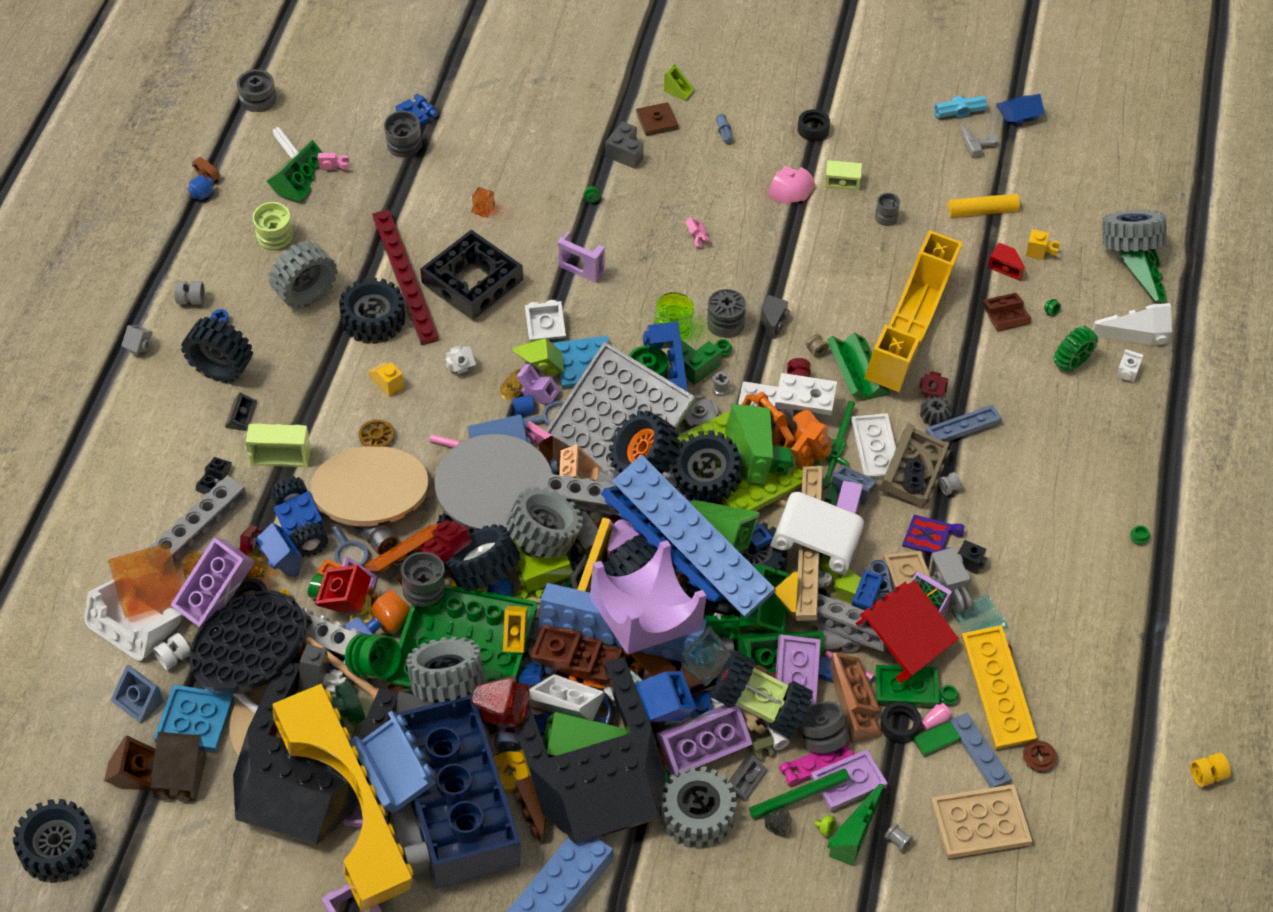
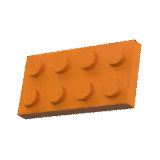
M438 524L427 526L369 561L364 567L370 572L374 571L375 573L389 569L391 567L390 563L402 561L408 557L406 553L416 552L424 546L423 543L434 539L431 531L436 529Z

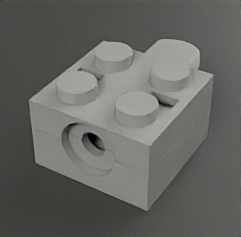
M954 547L932 553L928 572L932 580L952 591L949 605L955 604L958 612L964 611V609H971L972 601L968 594L971 575L968 570H965L961 555L957 554Z

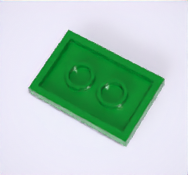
M876 665L875 683L878 705H889L901 701L921 707L939 705L938 667H922L908 679L899 683L896 676L904 671L902 666Z

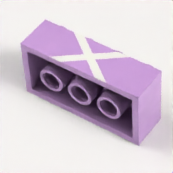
M214 537L171 603V606L198 627H201L216 610L220 611L227 606L255 561L227 540Z
M735 704L731 708L727 705L720 706L655 733L668 771L675 776L682 769L687 772L689 767L695 766L697 768L752 745L741 709Z

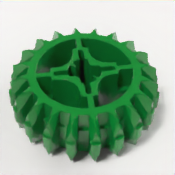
M1087 326L1075 328L1057 346L1058 349L1053 357L1054 363L1066 373L1077 369L1094 352V349L1097 347L1098 336Z

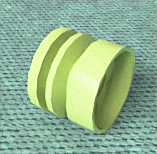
M267 202L256 208L253 213V224L259 244L270 250H278L290 244L293 239V228L288 208L278 202Z

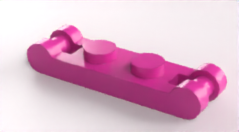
M846 742L838 750L829 753L813 752L792 762H785L779 766V770L782 774H785L788 786H794L811 779L812 772L855 754L853 750L848 748L849 743ZM841 751L843 755L838 757L836 753Z

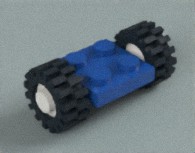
M292 476L291 479L286 477L285 481L281 479L279 484L275 483V487L271 488V496L275 503L273 508L280 525L285 529L302 557L305 555L310 557V554H313V556L317 555V551L322 552V548L325 549L327 547L328 537L322 526L324 522L312 494L307 490L304 481L300 477L295 478V476Z

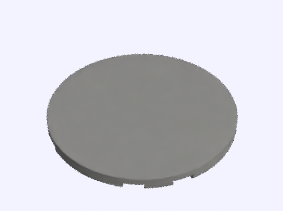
M502 434L481 435L459 443L444 456L435 475L436 497L445 514L449 515L460 526L465 525L469 530L470 528L481 530L483 526L488 525L491 527L492 524H497V526L503 525L507 528L506 521L519 494L522 491L525 492L528 488L533 490L538 472L552 473L543 454L530 443Z

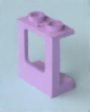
M569 231L563 237H560L557 244L559 247V267L596 283L605 272V247L598 245L591 252L571 243ZM571 253L583 259V270L566 263L571 257Z

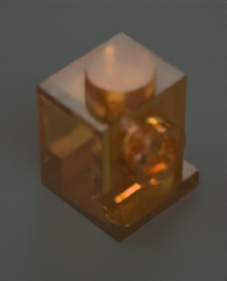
M478 187L472 195L473 208L471 213L487 218L495 207L494 192Z

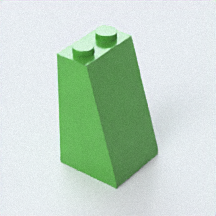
M732 404L725 428V435L730 437L732 443H735L738 448L745 481L747 483L765 485L773 460L770 408Z
M698 500L690 502L739 553L749 548L759 512Z
M554 712L547 718L543 744L548 758L626 735L627 732L625 728Z

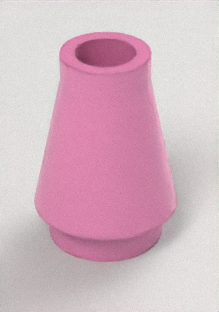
M944 703L936 704L921 720V726L925 731L949 722L952 714Z

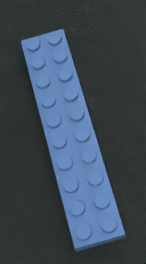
M640 455L612 480L613 484L745 619L776 592V589L643 455Z

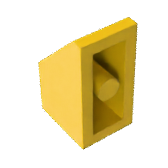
M392 362L382 363L367 372L372 380L389 397L404 388L403 373Z
M507 606L505 609L503 651L524 653L528 607Z

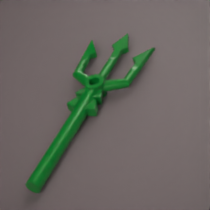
M848 401L837 437L832 439L831 453L825 458L830 459V464L826 476L823 478V491L831 484L830 476L835 462L838 461L849 468V462L840 455L847 446V442L843 440L855 406L853 401ZM815 461L813 466H818L819 462Z

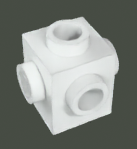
M460 346L450 348V352L445 353L447 368L453 372L457 371L458 374L466 372L468 367L476 365L470 347L465 346L461 348Z

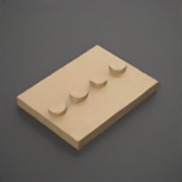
M1014 784L931 797V805L947 859L1032 844L1031 835Z

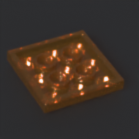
M168 543L108 559L125 618L170 606L181 589Z

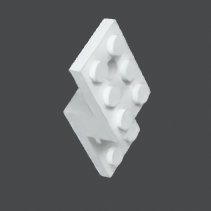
M781 373L778 387L743 381L738 404L742 405L746 395L754 394L756 396L758 393L764 392L778 411L783 412L788 422L794 417L795 410L804 411L808 409L813 413L832 415L837 381ZM816 393L819 394L820 397L815 398L812 397L811 394ZM752 401L750 406L757 407V404Z

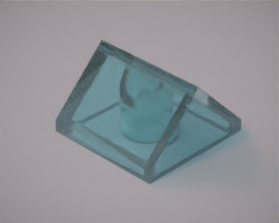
M708 626L681 653L682 668L704 686H707L723 670L728 658L731 657V653L712 627Z

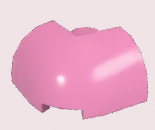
M784 166L781 172L776 173L771 183L769 198L791 205V202H804L815 188L814 178L802 167L797 171Z

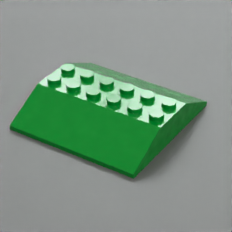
M445 584L443 598L438 603L426 607L411 605L399 641L401 649L400 666L397 672L386 680V684L411 688L406 659H408V654L412 653L414 648L420 649L421 644H430L429 641L434 639L435 641H440L443 637H446L447 640L451 639V637H457L460 640L463 637L467 638V642L472 640L475 644H478L484 671V682L481 683L489 684L494 690V699L484 703L506 707L503 693L515 690L518 686L519 677L530 645L538 602L478 590L472 591L469 589L464 591L463 587ZM507 606L528 607L524 653L503 651L504 618Z

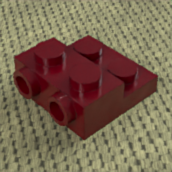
M455 520L452 522H441L437 525L436 529L431 531L434 539L425 542L424 546L419 550L420 552L435 554L444 563L472 543L469 538L470 532L465 525L460 527Z

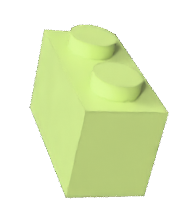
M827 160L825 187L859 190L862 163Z

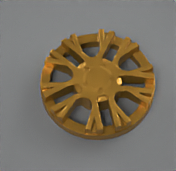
M375 419L368 421L361 426L358 433L360 443L365 447H389L390 443L394 441V429L385 420ZM379 424L384 425L382 428L378 427Z

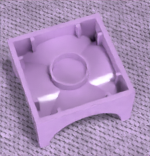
M667 540L659 543L657 552L644 567L629 575L620 577L610 576L605 573L604 565L601 561L593 563L590 599L627 655L702 630L707 595L703 590L695 592L691 599L683 591L674 573L671 561V545Z

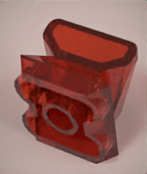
M509 676L476 685L471 703L480 709L482 722L494 725L509 724L517 726L524 720L530 691L526 683H516V678Z

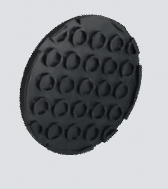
M257 591L253 595L237 597L229 601V605L222 610L215 611L200 627L190 648V669L200 685L211 692L219 694L247 692L274 679L293 661L304 642L306 618L300 606L289 595L278 591Z

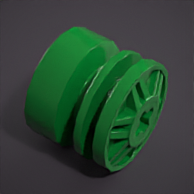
M365 633L355 635L349 641L345 651V664L348 670L358 677L383 680L391 678L397 672L401 662V649L398 642L393 637Z

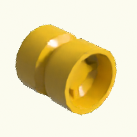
M1221 752L1209 755L1207 758L1203 757L1193 760L1190 763L1192 777L1199 787L1213 784L1214 781L1220 782L1229 779L1231 776L1229 762Z

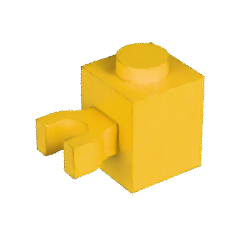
M1032 229L1026 256L1043 260L1045 252L1057 256L1060 242L1048 241V232Z

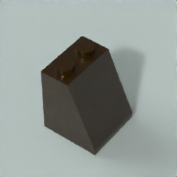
M158 732L150 787L154 798L159 800L175 799L181 802L197 800L207 758L201 735Z

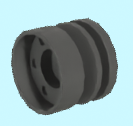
M398 111L390 114L385 119L386 143L391 154L397 157H409L421 149L420 122L415 114L409 111Z
M721 289L712 293L708 300L707 327L709 331L722 338H731L739 335L745 325V298L741 293L732 289Z
M417 552L408 556L401 567L403 596L409 603L415 606L426 607L438 603L443 598L445 592L444 563L440 557L429 552Z

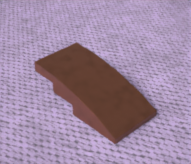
M542 625L530 659L574 677L609 685L605 676L604 663L623 657L624 652L623 648L603 645V641L600 639L583 637L582 631Z

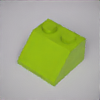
M546 338L512 348L513 352L526 363L531 364L533 368L547 377H554L564 372L562 351Z

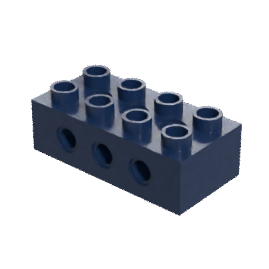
M473 694L463 698H456L453 701L447 700L395 713L397 715L401 714L408 724L405 727L415 736L416 742L414 743L416 747L423 751L425 764H429L434 771L432 777L436 784L412 800L411 803L421 840L426 842L430 857L429 870L435 889L520 867L521 842Z

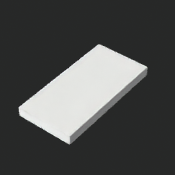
M886 413L852 416L850 421L862 474L875 480L883 479L896 449L889 415Z

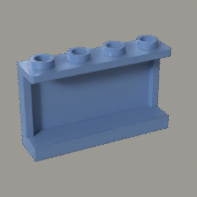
M390 711L388 713L391 718L389 721L364 739L354 736L349 742L352 746H355L359 755L358 759L361 765L365 767L368 778L381 804L385 809L394 814L436 784L432 777L434 771L423 760L425 758L423 751L416 747L414 743L416 742L415 736L405 727L408 725L407 721L401 714L397 715Z

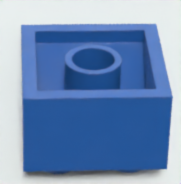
M1041 93L1025 95L996 103L1007 122H1014V125L1023 123L1026 118H1029V120L1038 119L1039 115L1045 113Z

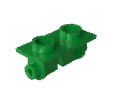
M735 614L721 615V619H717V615L703 616V619L707 620L705 636L740 634L738 625L740 618L735 616Z

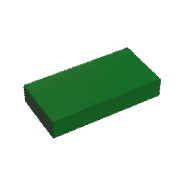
M949 721L914 736L913 741L923 757L959 742L961 737Z

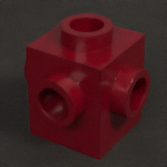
M930 371V374H925L924 378L921 377L919 388L926 398L932 399L934 395L935 397L942 396L945 398L949 379L941 377V373Z

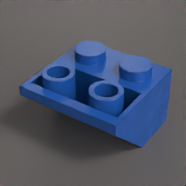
M274 523L270 524L256 538L260 545L258 547L259 550L269 559L267 562L273 569H279L286 575L291 574L297 577L300 572L302 555L284 528Z
M666 671L636 684L649 722L683 721L696 709L682 671Z

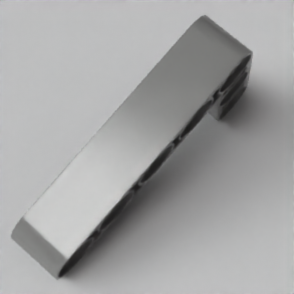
M409 802L396 813L390 812L397 841L404 852L403 860L405 864H410L413 876L429 872L430 857L426 842L421 840L412 803Z

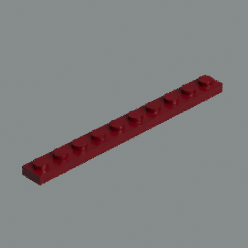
M390 210L372 213L374 223L400 292L403 295L420 345L439 341Z

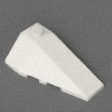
M1170 303L1153 304L1146 306V310L1139 312L1132 310L1125 316L1119 317L1114 315L1094 322L1093 331L1098 337L1146 345L1168 344L1172 334Z

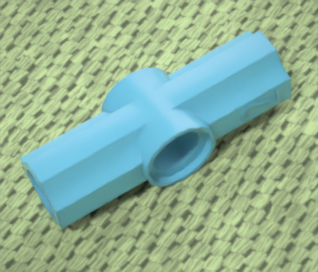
M956 96L949 102L937 103L934 105L936 118L956 115L958 118H964L970 112L987 110L986 97L978 96L965 99L964 96Z

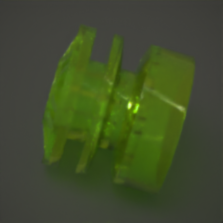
M678 292L663 294L656 302L653 324L678 322L680 339H685L691 332L694 314L692 300Z

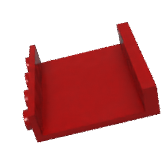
M915 580L909 584L906 581L896 588L897 593L892 590L884 596L886 601L883 602L882 599L872 605L873 610L871 611L870 608L866 609L860 614L861 619L855 623L858 627L867 620L902 666L904 671L896 676L899 683L908 679L959 639Z

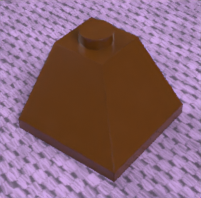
M125 736L108 762L104 781L121 789L151 790L155 748L130 736Z

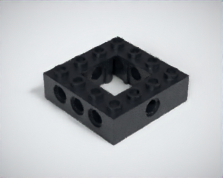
M472 229L420 268L422 284L472 320L524 280L522 264ZM471 263H474L489 275L483 280H479L469 290L468 284L455 276Z

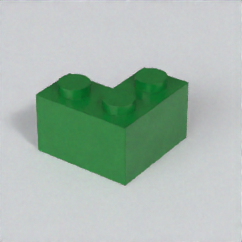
M681 341L685 375L694 385L721 366L722 351L710 341L697 350H694L685 341Z

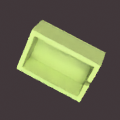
M249 424L246 446L251 466L308 467L311 446L307 426Z

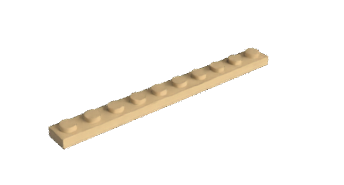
M803 467L802 493L822 501L823 467ZM800 544L796 620H817L820 552Z

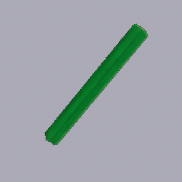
M841 769L749 808V813L753 819H757L839 785L850 779L848 771Z

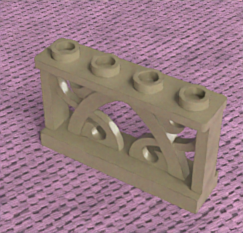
M908 423L900 437L879 490L885 493L888 491L922 508L924 503H929L933 495L930 490L935 488L939 480L936 478V475H940L943 470L944 464H942V460L946 461L950 450L947 449L949 442L941 441L914 428V425ZM926 447H931V448L937 450L938 455H937V456H933V455H931V452H933V449H929V450L925 451L924 448H926ZM906 450H910L912 453L915 451V453L910 455ZM919 456L926 470L924 481L929 480L927 484L924 482L921 494H910L904 490L903 486L899 485L903 484L904 472L900 473L898 469L904 470L906 463L901 461V459L913 460Z

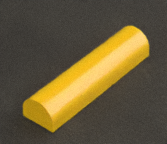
M1018 194L951 199L947 201V208L950 218L1019 212L1020 200Z

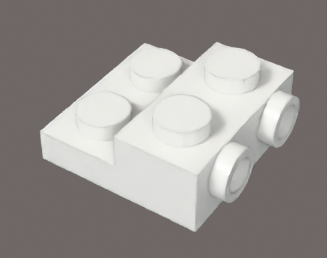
M549 300L546 303L531 302L525 305L529 342L544 338L548 340L566 338L561 301Z

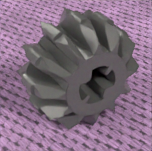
M934 395L932 399L927 397L921 403L919 414L923 423L929 422L930 427L932 424L936 425L949 420L952 408L948 400L943 401L942 396L936 398Z

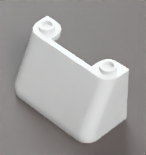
M794 492L788 498L770 546L784 551L790 549L793 542L821 552L831 556L829 561L830 568L845 576L859 541L864 521L857 514L804 493Z
M121 575L88 592L84 621L93 632L133 659L141 661L153 652V648L161 644L180 625L182 614L174 608L166 609L163 615L135 597V583L128 577Z

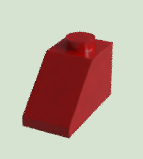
M998 243L990 256L988 268L1021 281L1025 266L1015 248Z

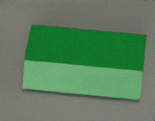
M854 332L844 341L834 336L827 339L852 396L864 401L891 393L889 388L864 379L872 351L863 336Z

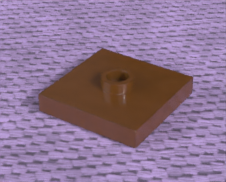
M668 102L636 109L637 117L646 136L678 129V123Z

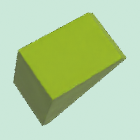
M673 64L664 74V92L686 100L695 90L676 64Z

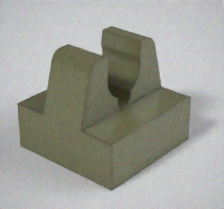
M764 736L753 740L752 745L748 746L749 750L753 752L758 760L763 759L761 754L763 749L767 751L768 756L774 754V740L772 736Z

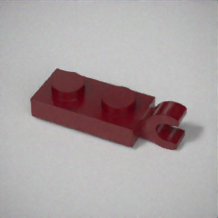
M250 525L240 535V551L248 556L258 544L256 538L265 529L258 530V526Z

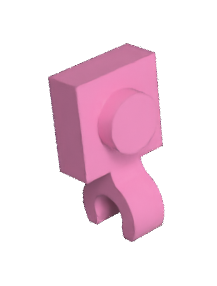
M318 153L320 170H337V166L343 170L349 169L348 156H336V153Z
M690 217L686 221L689 227L688 230L693 236H696L695 245L703 248L702 241H710L707 236L708 233L701 221Z

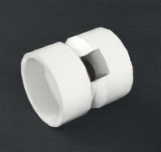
M179 633L168 638V643L162 642L153 648L157 660L167 671L176 666L178 660L184 661L191 656L189 645Z

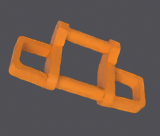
M760 392L756 396L754 394L746 395L742 405L750 406L753 401L757 404V407L770 408V414L773 416L775 423L772 430V446L782 447L780 441L784 435L786 442L783 447L791 449L794 437L787 427L788 421L783 412L778 411L764 392Z

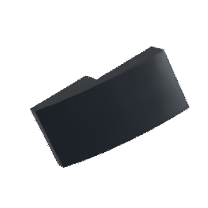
M214 457L205 467V474L196 484V491L204 494L209 493L220 480L227 476L232 462Z

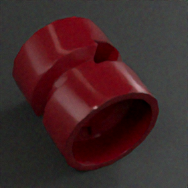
M804 358L791 359L787 363V374L811 377V364Z

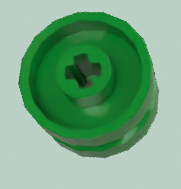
M647 345L637 347L628 355L665 379L668 378V358L662 349L647 351Z

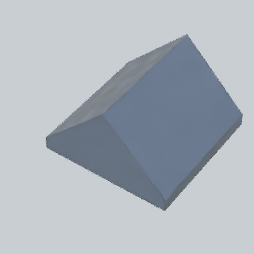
M844 465L834 472L831 481L832 484H835L839 494L843 481L861 484L860 503L864 505L877 483V480Z
M126 665L111 698L113 703L138 722H143L164 702L159 687L130 665Z

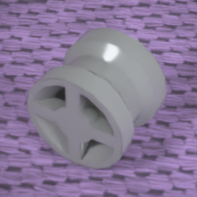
M955 472L950 473L948 477L943 476L938 480L939 487L946 496L952 494L954 490L959 491L962 489L961 480Z

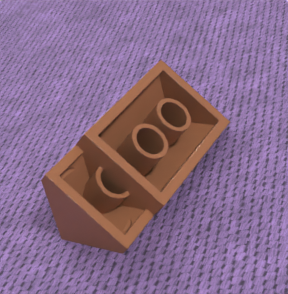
M837 652L833 653L829 669L840 706L845 715V721L848 725L851 744L882 735L875 717L881 710L860 659Z

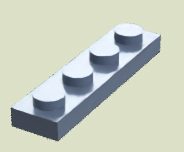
M990 405L927 427L925 433L941 441L948 442L999 424L1002 418L995 407Z
M968 712L951 719L950 722L961 737L960 743L989 787L1005 786L1011 783L1010 775Z

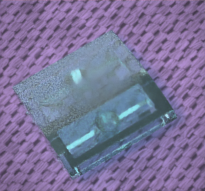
M988 594L972 600L971 609H964V611L958 612L955 607L951 610L964 633L1002 625L1003 630L1008 628L1000 610L995 609Z

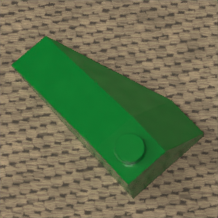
M1148 249L1147 251L1139 250L1134 252L1133 250H1121L1123 262L1127 264L1154 300L1161 304L1167 303L1165 287L1160 282L1163 279V274L1158 270L1161 262L1157 250Z
M880 783L838 828L836 835H831L827 848H830V858L854 866L881 799L884 784Z

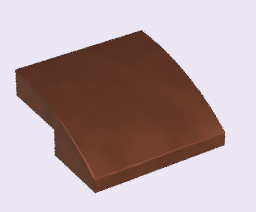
M1017 293L983 300L986 313L997 331L1031 323V316L1024 309V301Z

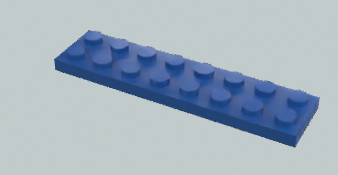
M617 487L604 488L601 495L605 498V503L610 507H614L622 519L629 521L636 532L643 534L651 546L658 548L660 542L666 540L671 545V561L675 565V569L681 574H685L694 587L703 590L709 601L727 600Z

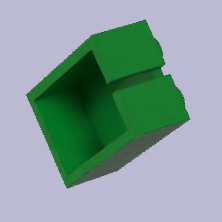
M763 564L753 565L774 588L790 576L789 573L775 570V568ZM773 593L746 619L740 614L739 627L758 633L785 632L787 610L775 593Z

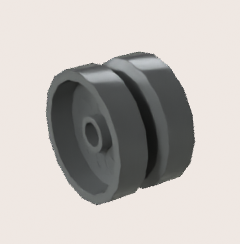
M257 69L246 71L237 79L239 100L245 110L262 112L270 109L276 103L277 96L274 79L267 71Z
M825 701L810 705L803 721L800 723L805 745L811 752L829 753L838 750L846 744L850 737L843 709L836 702Z

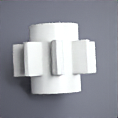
M334 669L333 672L326 673L323 680V688L328 689L331 696L337 697V694H340V692H345L348 678L344 677L343 671Z

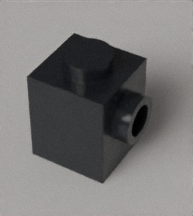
M964 540L957 553L963 559L965 570L976 575L980 568L984 569L988 560L985 557L986 548Z

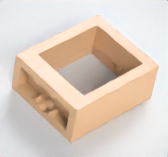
M574 445L561 450L560 476L570 475L573 478L581 479L577 475V471L582 474V479L597 480L602 468L578 445Z

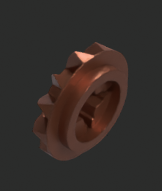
M1036 740L1025 746L1023 760H1025L1027 767H1032L1034 771L1042 770L1044 772L1047 769L1051 770L1056 764L1057 753L1049 743ZM1037 751L1043 757L1042 762L1039 761V758H1035Z

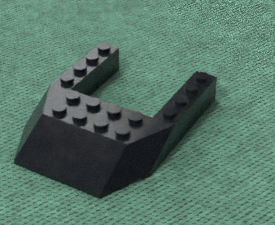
M625 657L611 660L604 664L605 676L627 734L548 758L524 687L503 693L505 706L541 812L547 819L549 818L554 822L562 833L567 834L569 839L576 845L659 819L666 773L652 727Z
M291 662L278 676L271 680L247 729L233 773L236 821L318 845L328 833H332L338 828V824L354 814L359 800L348 781L334 768L312 758L290 756L283 739L276 737L278 728L273 719L272 704L295 695L298 690L299 663ZM379 688L358 734L360 739H364L390 720L388 713L390 711L394 712L398 697L397 692Z

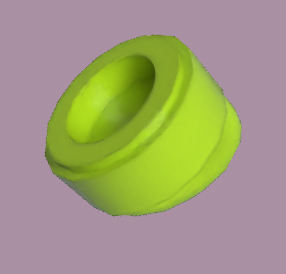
M826 814L822 820L817 819L813 823L815 826L820 827V835L830 837L836 827V818Z

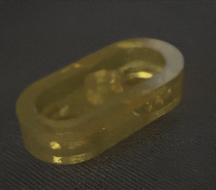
M521 369L515 370L500 386L502 398L512 400L521 394L523 386L516 378Z

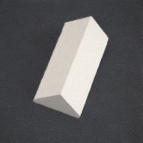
M555 674L547 679L542 678L540 683L524 686L532 708L552 713L558 712L593 721L605 696L603 691Z

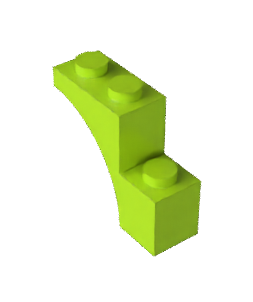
M822 555L819 562L821 570L829 573L832 579L836 580L834 585L836 590L835 598L852 604L861 577L849 568L845 576L833 571L829 566L831 556Z

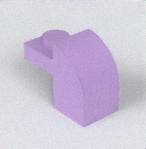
M525 364L516 376L523 386L521 392L525 396L531 395L533 401L537 403H552L560 392V389L551 377H540L531 364Z

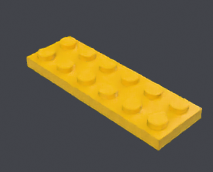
M1002 625L962 633L961 637L995 750L1036 741L1035 729Z

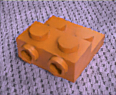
M812 421L791 448L797 468L802 471L803 467L813 466L815 461L822 463L830 455L832 439L827 435L829 429L826 425Z

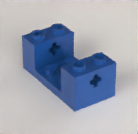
M678 322L648 325L642 335L643 345H647V351L669 348L667 350L668 361L672 362V366L670 368L671 379L667 380L688 392Z

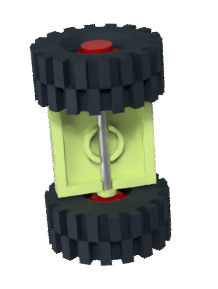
M734 651L716 680L712 698L730 708L735 704L769 722V728L788 738L791 737L800 726L805 713L808 711V706L811 704L810 700L813 697V690L795 681L787 685L754 668L755 660L738 651Z

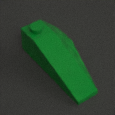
M311 140L267 180V183L277 195L300 202L311 190V182L315 179L314 174L319 167L318 153L323 152L314 140Z
M823 631L738 635V652L755 660L754 665L767 669L768 674L776 671L779 635L820 639V653L824 652Z

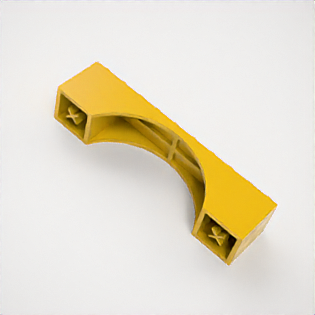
M929 230L897 308L889 324H885L873 349L864 379L900 392L953 274L963 242Z
M319 684L273 703V719L290 756L308 757L329 765L348 781L357 795L362 810L363 824L355 846L343 860V874L362 912L409 891L414 874L410 864H405L403 860L404 852L400 843L396 844L393 836H395L392 825L390 823L386 824L384 819L386 813L382 804L378 805L375 797H377L373 785H368L366 778L368 775L363 765L360 766L358 763V752L355 746L351 747L349 744V733L346 727H341L339 722L341 716L338 709H333L331 705V694L328 689L324 690L322 684Z

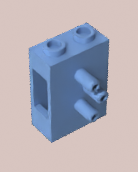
M521 415L467 426L469 439L481 435L502 434L530 443L529 436L526 437L524 429H527L526 420Z

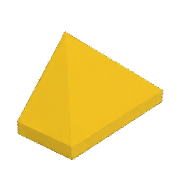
M793 572L775 588L776 592H774L791 616L796 615L798 572Z

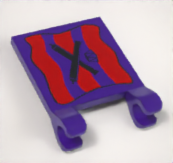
M914 515L902 547L929 554L949 549L944 548L949 533L961 538L964 535L965 527L963 524H949Z

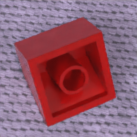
M358 565L326 569L315 605L342 614L361 613L371 577Z

